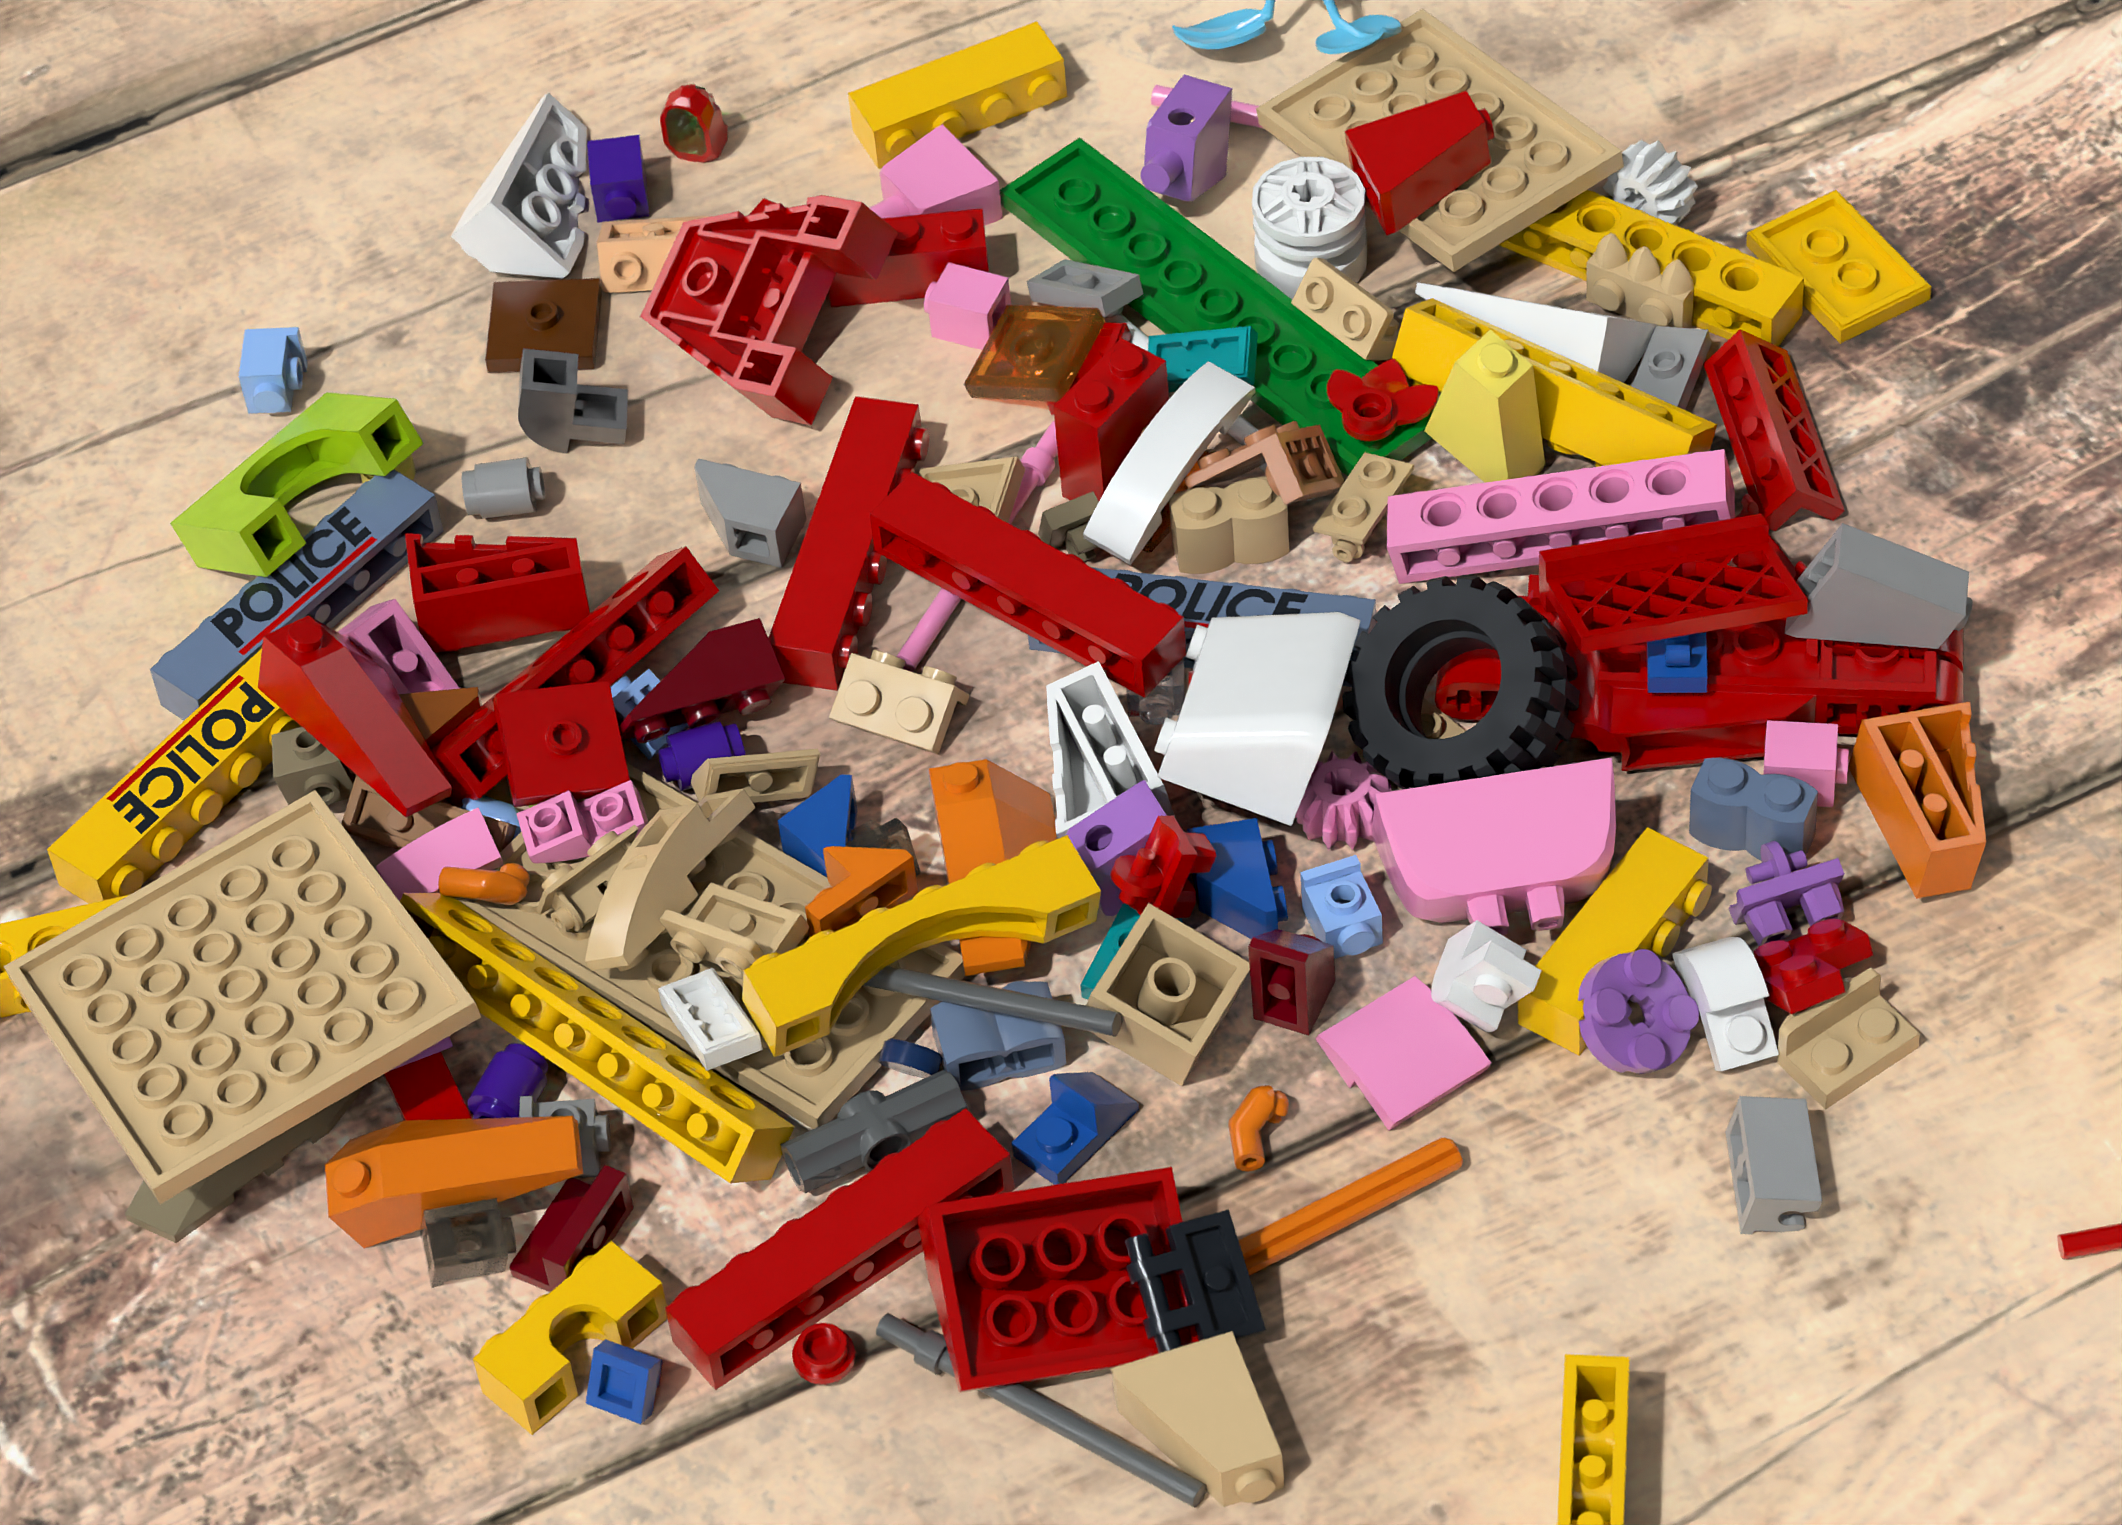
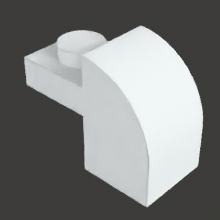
M1476 920L1448 939L1433 978L1431 997L1437 1004L1484 1032H1492L1497 1029L1505 1008L1534 991L1542 970L1524 960L1527 951L1525 948Z
M1727 937L1672 953L1677 974L1683 982L1688 996L1692 997L1698 1005L1715 1071H1724L1779 1055L1764 1002V997L1769 996L1767 987L1751 949L1742 938Z

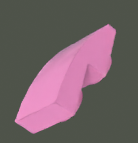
M631 780L579 803L569 790L516 814L528 856L533 863H552L589 857L587 854L589 848L608 832L615 831L619 836L635 824L638 827L637 837L648 823L640 793Z
M478 807L422 835L386 858L376 868L381 878L400 901L403 893H440L438 886L439 875L445 866L494 870L503 866L504 863Z

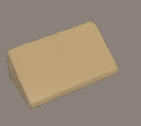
M818 749L710 758L692 774L691 785L699 802L706 795L743 788L752 803L807 798L812 795L820 752Z

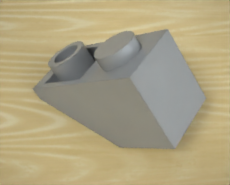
M698 458L694 468L700 502L728 553L731 556L781 568L807 520L801 483L788 480L782 476H770L741 469L731 464H720Z

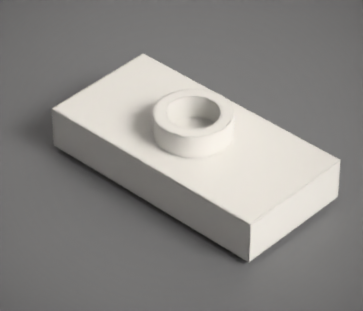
M714 968L658 988L662 1007L706 1071L762 1050L760 1033Z

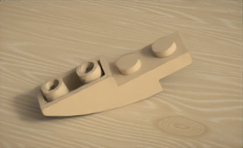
M744 788L706 795L699 803L659 810L640 831L618 864L599 904L585 957V963L590 971L615 967L619 971H625L636 966L649 954L647 947L659 935L667 933L666 928L660 921L663 913L668 909L682 914V911L698 896L689 879L703 870L706 866L704 858L715 847L729 842L738 835L741 830L738 824L756 808Z

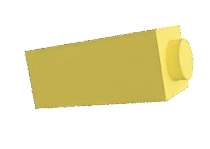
M1489 330L1454 363L1425 428V432L1484 483L1536 476L1545 466L1533 365L1492 330Z

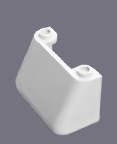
M1340 612L1219 617L1211 618L1208 628L1197 624L1185 656L1195 660V664L1192 670L1194 673L1177 721L1169 718L1165 719L1154 749L1155 752L1164 754L1157 777L1291 826L1326 740L1361 620Z

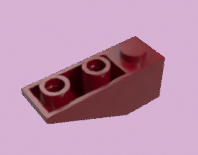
M757 618L709 631L627 715L619 726L621 741L636 738L638 743H646L664 736L670 731L671 727L687 723L689 728L693 729L715 722L721 717V714L738 709L741 715H747L767 707L772 702V695L784 682L785 677L761 619Z

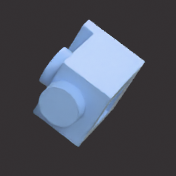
M299 327L245 329L238 377L248 414L291 412L294 390L302 388L303 372H307L308 367Z
M1357 855L1300 872L1302 909L1315 937L1324 943L1334 945V959L1346 955H1358L1371 947L1383 944L1382 914L1362 875Z

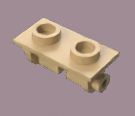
M1364 452L1313 527L1314 532L1331 536L1334 545L1332 552L1337 559L1343 562H1350L1352 559L1361 557L1365 551L1364 544L1388 510V496L1403 494V485L1415 469L1414 464Z
M634 824L619 836L615 831L608 832L589 848L587 854L590 857L573 869L569 864H565L554 871L541 885L544 891L536 910L538 914L541 915L553 907L555 912L551 914L552 921L563 933L570 929L579 931L596 917L603 897L598 888L602 885L608 886L622 857L633 843L638 827Z

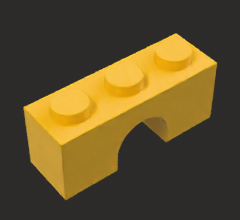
M610 1241L595 1255H589L582 1259L576 1265L572 1274L549 1294H543L536 1298L528 1307L526 1313L507 1330L493 1335L484 1343L480 1352L473 1358L482 1393L533 1435L578 1396L570 1361L562 1353L570 1345L585 1339H599L603 1341L606 1339L633 1349L667 1320L665 1311L667 1303L662 1282L615 1243Z

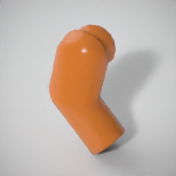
M515 863L505 864L499 871L445 866L440 872L438 886L443 896L513 905L522 901L527 895L530 877L523 866Z
M1270 1085L1251 1089L1229 1120L1235 1167L1238 1170L1249 1172L1257 1170L1264 1165L1265 1157L1260 1131L1266 1121L1277 1124L1282 1121L1281 1116L1287 1115L1289 1109L1287 1096L1282 1091L1273 1090Z

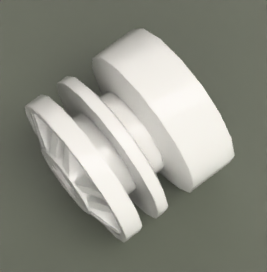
M1298 157L1283 161L1262 174L1253 188L1252 196L1253 229L1255 231V267L1258 274L1292 300L1313 258H1324L1354 282L1358 283L1366 271L1367 265L1365 188L1358 175L1343 163L1324 157Z

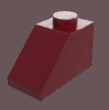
M1275 929L1253 937L1248 946L1253 1019L1309 1036L1335 983L1334 945L1324 943L1311 935H1298L1281 929Z

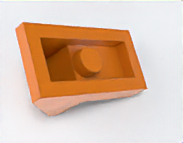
M825 847L823 854L827 879L832 887L822 890L812 902L805 906L807 924L810 927L808 929L809 936L811 938L813 935L824 930L838 931L859 922L865 914L881 907L890 909L916 895L918 888L913 856L906 849Z

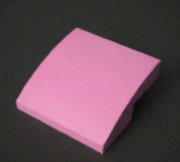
M1416 976L1316 1037V1041L1348 1087L1351 1088L1357 1084L1388 1131L1482 1074L1491 1065V1061L1451 1011L1434 1002L1431 997V990Z

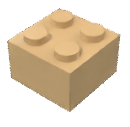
M1148 903L1092 991L1086 1006L1120 1012L1122 1015L1120 1032L1116 1037L1095 1032L1091 1033L1182 1086L1239 995L1250 972L1249 962Z

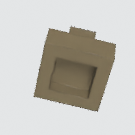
M1094 492L1043 511L1038 532L1041 541L1056 549L1066 546L1068 554H1074L1084 562L1095 559L1096 554L1093 549L1098 546L1084 539L1083 536L1086 526L1099 503Z

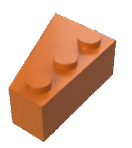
M1970 701L1862 720L1848 765L1916 899L1971 889L1986 845L1980 785H1976L1974 769L1977 757L1975 743H1971L1969 726L1972 716Z

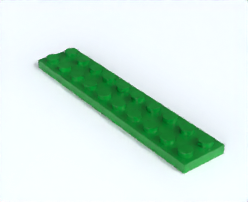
M1080 137L1000 189L1001 205L1072 261L1139 274L1143 295L1131 301L1128 305L1165 334L1251 326L1258 333L1255 380L1252 385L1255 387L1256 393L1251 398V401L1281 425L1297 421L1299 428L1320 425L1338 468L1345 475L1349 476L1364 452L1401 461L1432 439L1425 432V428L1433 410L1427 417L1416 423L1397 426L1389 436L1380 440L1363 441L1350 436L1343 427L1342 412L1335 408L1327 397L1326 387L1328 380L1335 369L1345 370L1362 378L1379 365L1372 360L1363 359L1291 304L1292 299L1150 190H1147L1146 187Z

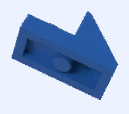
M1094 1072L1058 1073L1051 1075L1049 1083L1052 1104L1012 1142L1013 1157L1054 1185L1064 1184L1139 1110V1103Z

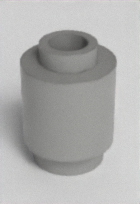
M528 457L475 464L474 470L462 472V490L468 515L481 514L483 519L536 512V501L545 499L541 467L531 468Z

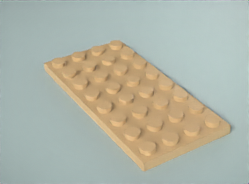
M626 762L629 779L640 793L648 822L659 810L697 803ZM579 799V800H576V801L579 803V802H582V801H584V800H586V799ZM741 828L738 835L719 847H715L704 858L706 866L703 870L689 879L698 896L682 911V914L685 916L689 914L711 882L800 913L807 922L805 906L812 902L822 890L832 886L829 884L827 877ZM520 832L500 852L504 865L508 863L519 864L529 873L530 881L525 898L513 905H504L477 899L455 897V899L697 1060L699 1059L662 1007L658 988L714 968L760 1033L762 1050L713 1068V1070L812 1129L830 1122L842 1106L882 1066L878 1061L884 1041H888V1039L905 1041L931 1013L930 1008L941 1002L862 985L841 1011L829 1035L774 1057L742 1000L743 979H738L728 974L718 964L702 959L700 963H694L685 959L672 948L670 944L672 937L668 932L659 935L647 947L649 954L636 966L625 971H619L617 967L590 971L585 963V957L595 918L579 931L570 929L563 933L552 921L551 914L555 912L553 907L541 915L536 911L544 891L541 887L542 883L563 865L569 864L574 869L589 857L552 863H533L528 856L522 832ZM502 866L491 871H499ZM602 885L598 889L604 895L607 887ZM809 930L806 932V934L804 935V937L802 938L797 947L804 945L805 942L810 938ZM942 943L916 950L888 965L956 980H962L965 976L962 955Z

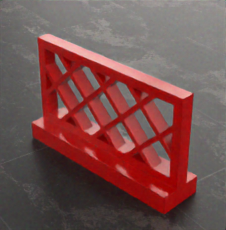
M1762 514L1539 551L1540 603L1546 613L1557 612L1581 653L1807 614L1808 599L1770 545L1769 524ZM1723 583L1743 587L1744 589L1738 592L1720 586ZM1669 592L1688 598L1683 602L1664 596ZM1762 592L1778 596V598L1766 599L1758 597V595ZM1614 602L1630 606L1631 608L1628 611L1608 606ZM1708 602L1724 607L1711 609L1702 605ZM1648 612H1653L1668 617L1655 619L1646 615ZM1593 621L1610 626L1588 630L1587 628Z

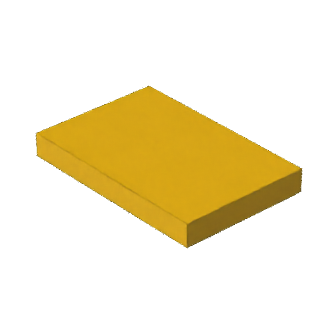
M1837 190L1747 232L1746 246L1758 259L1804 277L1803 306L1840 344L1929 301L1931 298V285Z

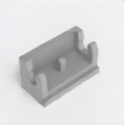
M1740 1096L1725 1132L1740 1234H1753L1754 1231L1790 1232L1802 1230L1805 1228L1802 1215H1783L1782 1213L1788 1211L1800 1213L1819 1211L1822 1204L1806 1099Z

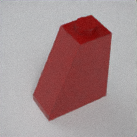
M1467 90L1344 131L1351 170L1358 175L1365 188V198L1386 236L1401 230L1491 163L1488 141L1495 138L1493 124L1485 108L1478 110Z

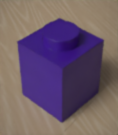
M640 135L587 141L590 186L597 223L650 216L647 177Z

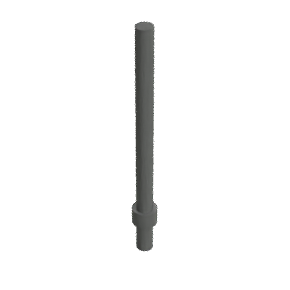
M891 966L884 967L864 984V986L1115 1037L1119 1034L1122 1026V1015L1120 1012Z
M890 1313L885 1314L881 1318L876 1329L877 1336L914 1355V1363L930 1372L939 1375L944 1371L955 1377L944 1335L934 1330L925 1333ZM1019 1383L979 1390L1194 1508L1199 1505L1206 1493L1207 1486L1204 1483Z

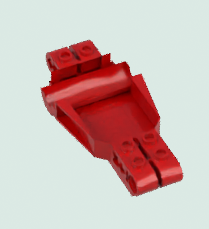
M1529 574L1528 596H1518L1528 602L1560 632L1567 643L1566 652L1575 660L1578 676L1576 680L1569 682L1580 691L1579 708L1568 713V719L1575 724L1570 738L1587 739L1597 746L1598 751L1622 752L1621 771L1703 763L1706 758L1733 760L1765 756L1767 720L1838 724L1839 734H1858L1861 722L1864 719L1964 702L1963 628L1960 631L1954 630L1938 649L1796 638L1785 634L1786 618L1701 632L1706 633L1707 693H1648L1647 642L1581 653L1557 612L1546 613L1540 603L1539 575ZM1723 583L1720 586L1738 592L1744 589L1743 587ZM1669 592L1664 596L1683 602L1688 598ZM1762 592L1758 595V597L1766 599L1778 598V596ZM1614 602L1608 606L1628 611L1631 608L1630 606ZM1708 602L1702 605L1711 609L1724 607ZM1648 612L1646 615L1655 619L1668 617L1653 612ZM1593 621L1587 628L1588 630L1610 626ZM1477 649L1465 652L1451 659L1437 672L1434 700L1441 712L1452 718L1463 720H1481L1487 714L1496 699L1501 682V663L1497 650Z

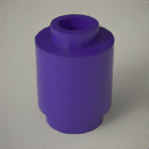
M720 721L666 735L667 747L658 749L659 760L666 782L676 781L681 791L693 788L691 785L692 774L707 759L746 755L737 725L734 723L722 726Z
M518 1043L509 1044L505 1047L504 1051L497 1052L468 1099L467 1104L473 1119L520 1117V1097L532 1096L534 1103H537L547 1085L546 1073L548 1071V1064L544 1057L534 1049Z

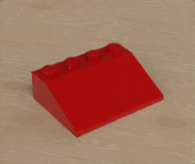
M1172 1167L929 1204L917 1218L928 1280L959 1393L1109 1369L1159 1354L1155 1339L1148 1340L1143 1325V1320L1147 1319L1148 1316L1138 1285H1131L1126 1266L1131 1264L1125 1240L1148 1233L1155 1256L1171 1252L1165 1229L1170 1225L1182 1222ZM1178 1272L1163 1276L1162 1280L1171 1309L1175 1310L1188 1306ZM1195 1326L1178 1331L1183 1346L1199 1342Z

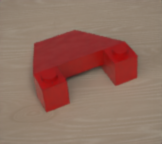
M826 195L808 197L805 205L786 208L781 203L767 205L763 213L744 216L741 212L736 211L685 221L682 223L640 317L770 417L812 426L833 377L801 351L836 274L877 280L898 232L863 202Z

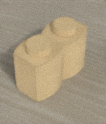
M1266 476L1242 479L1225 488L1203 486L1186 489L1174 494L1169 499L1172 544L1179 572L1187 574L1211 573L1224 569L1234 562L1261 564L1279 559L1290 552L1287 504L1284 505L1282 498L1274 493Z

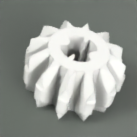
M1640 140L1622 152L1624 167L1607 177L1608 181L1603 186V189L1614 198V201L1642 210L1653 217L1673 225L1689 214L1690 208L1696 203L1693 194L1698 186L1687 177L1691 167L1682 165L1677 160V151L1667 153L1659 140L1650 145Z

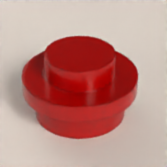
M817 1323L807 1327L798 1337L792 1350V1359L796 1372L806 1381L815 1384H830L844 1378L851 1371L856 1357L854 1344L849 1335L836 1325L830 1323Z

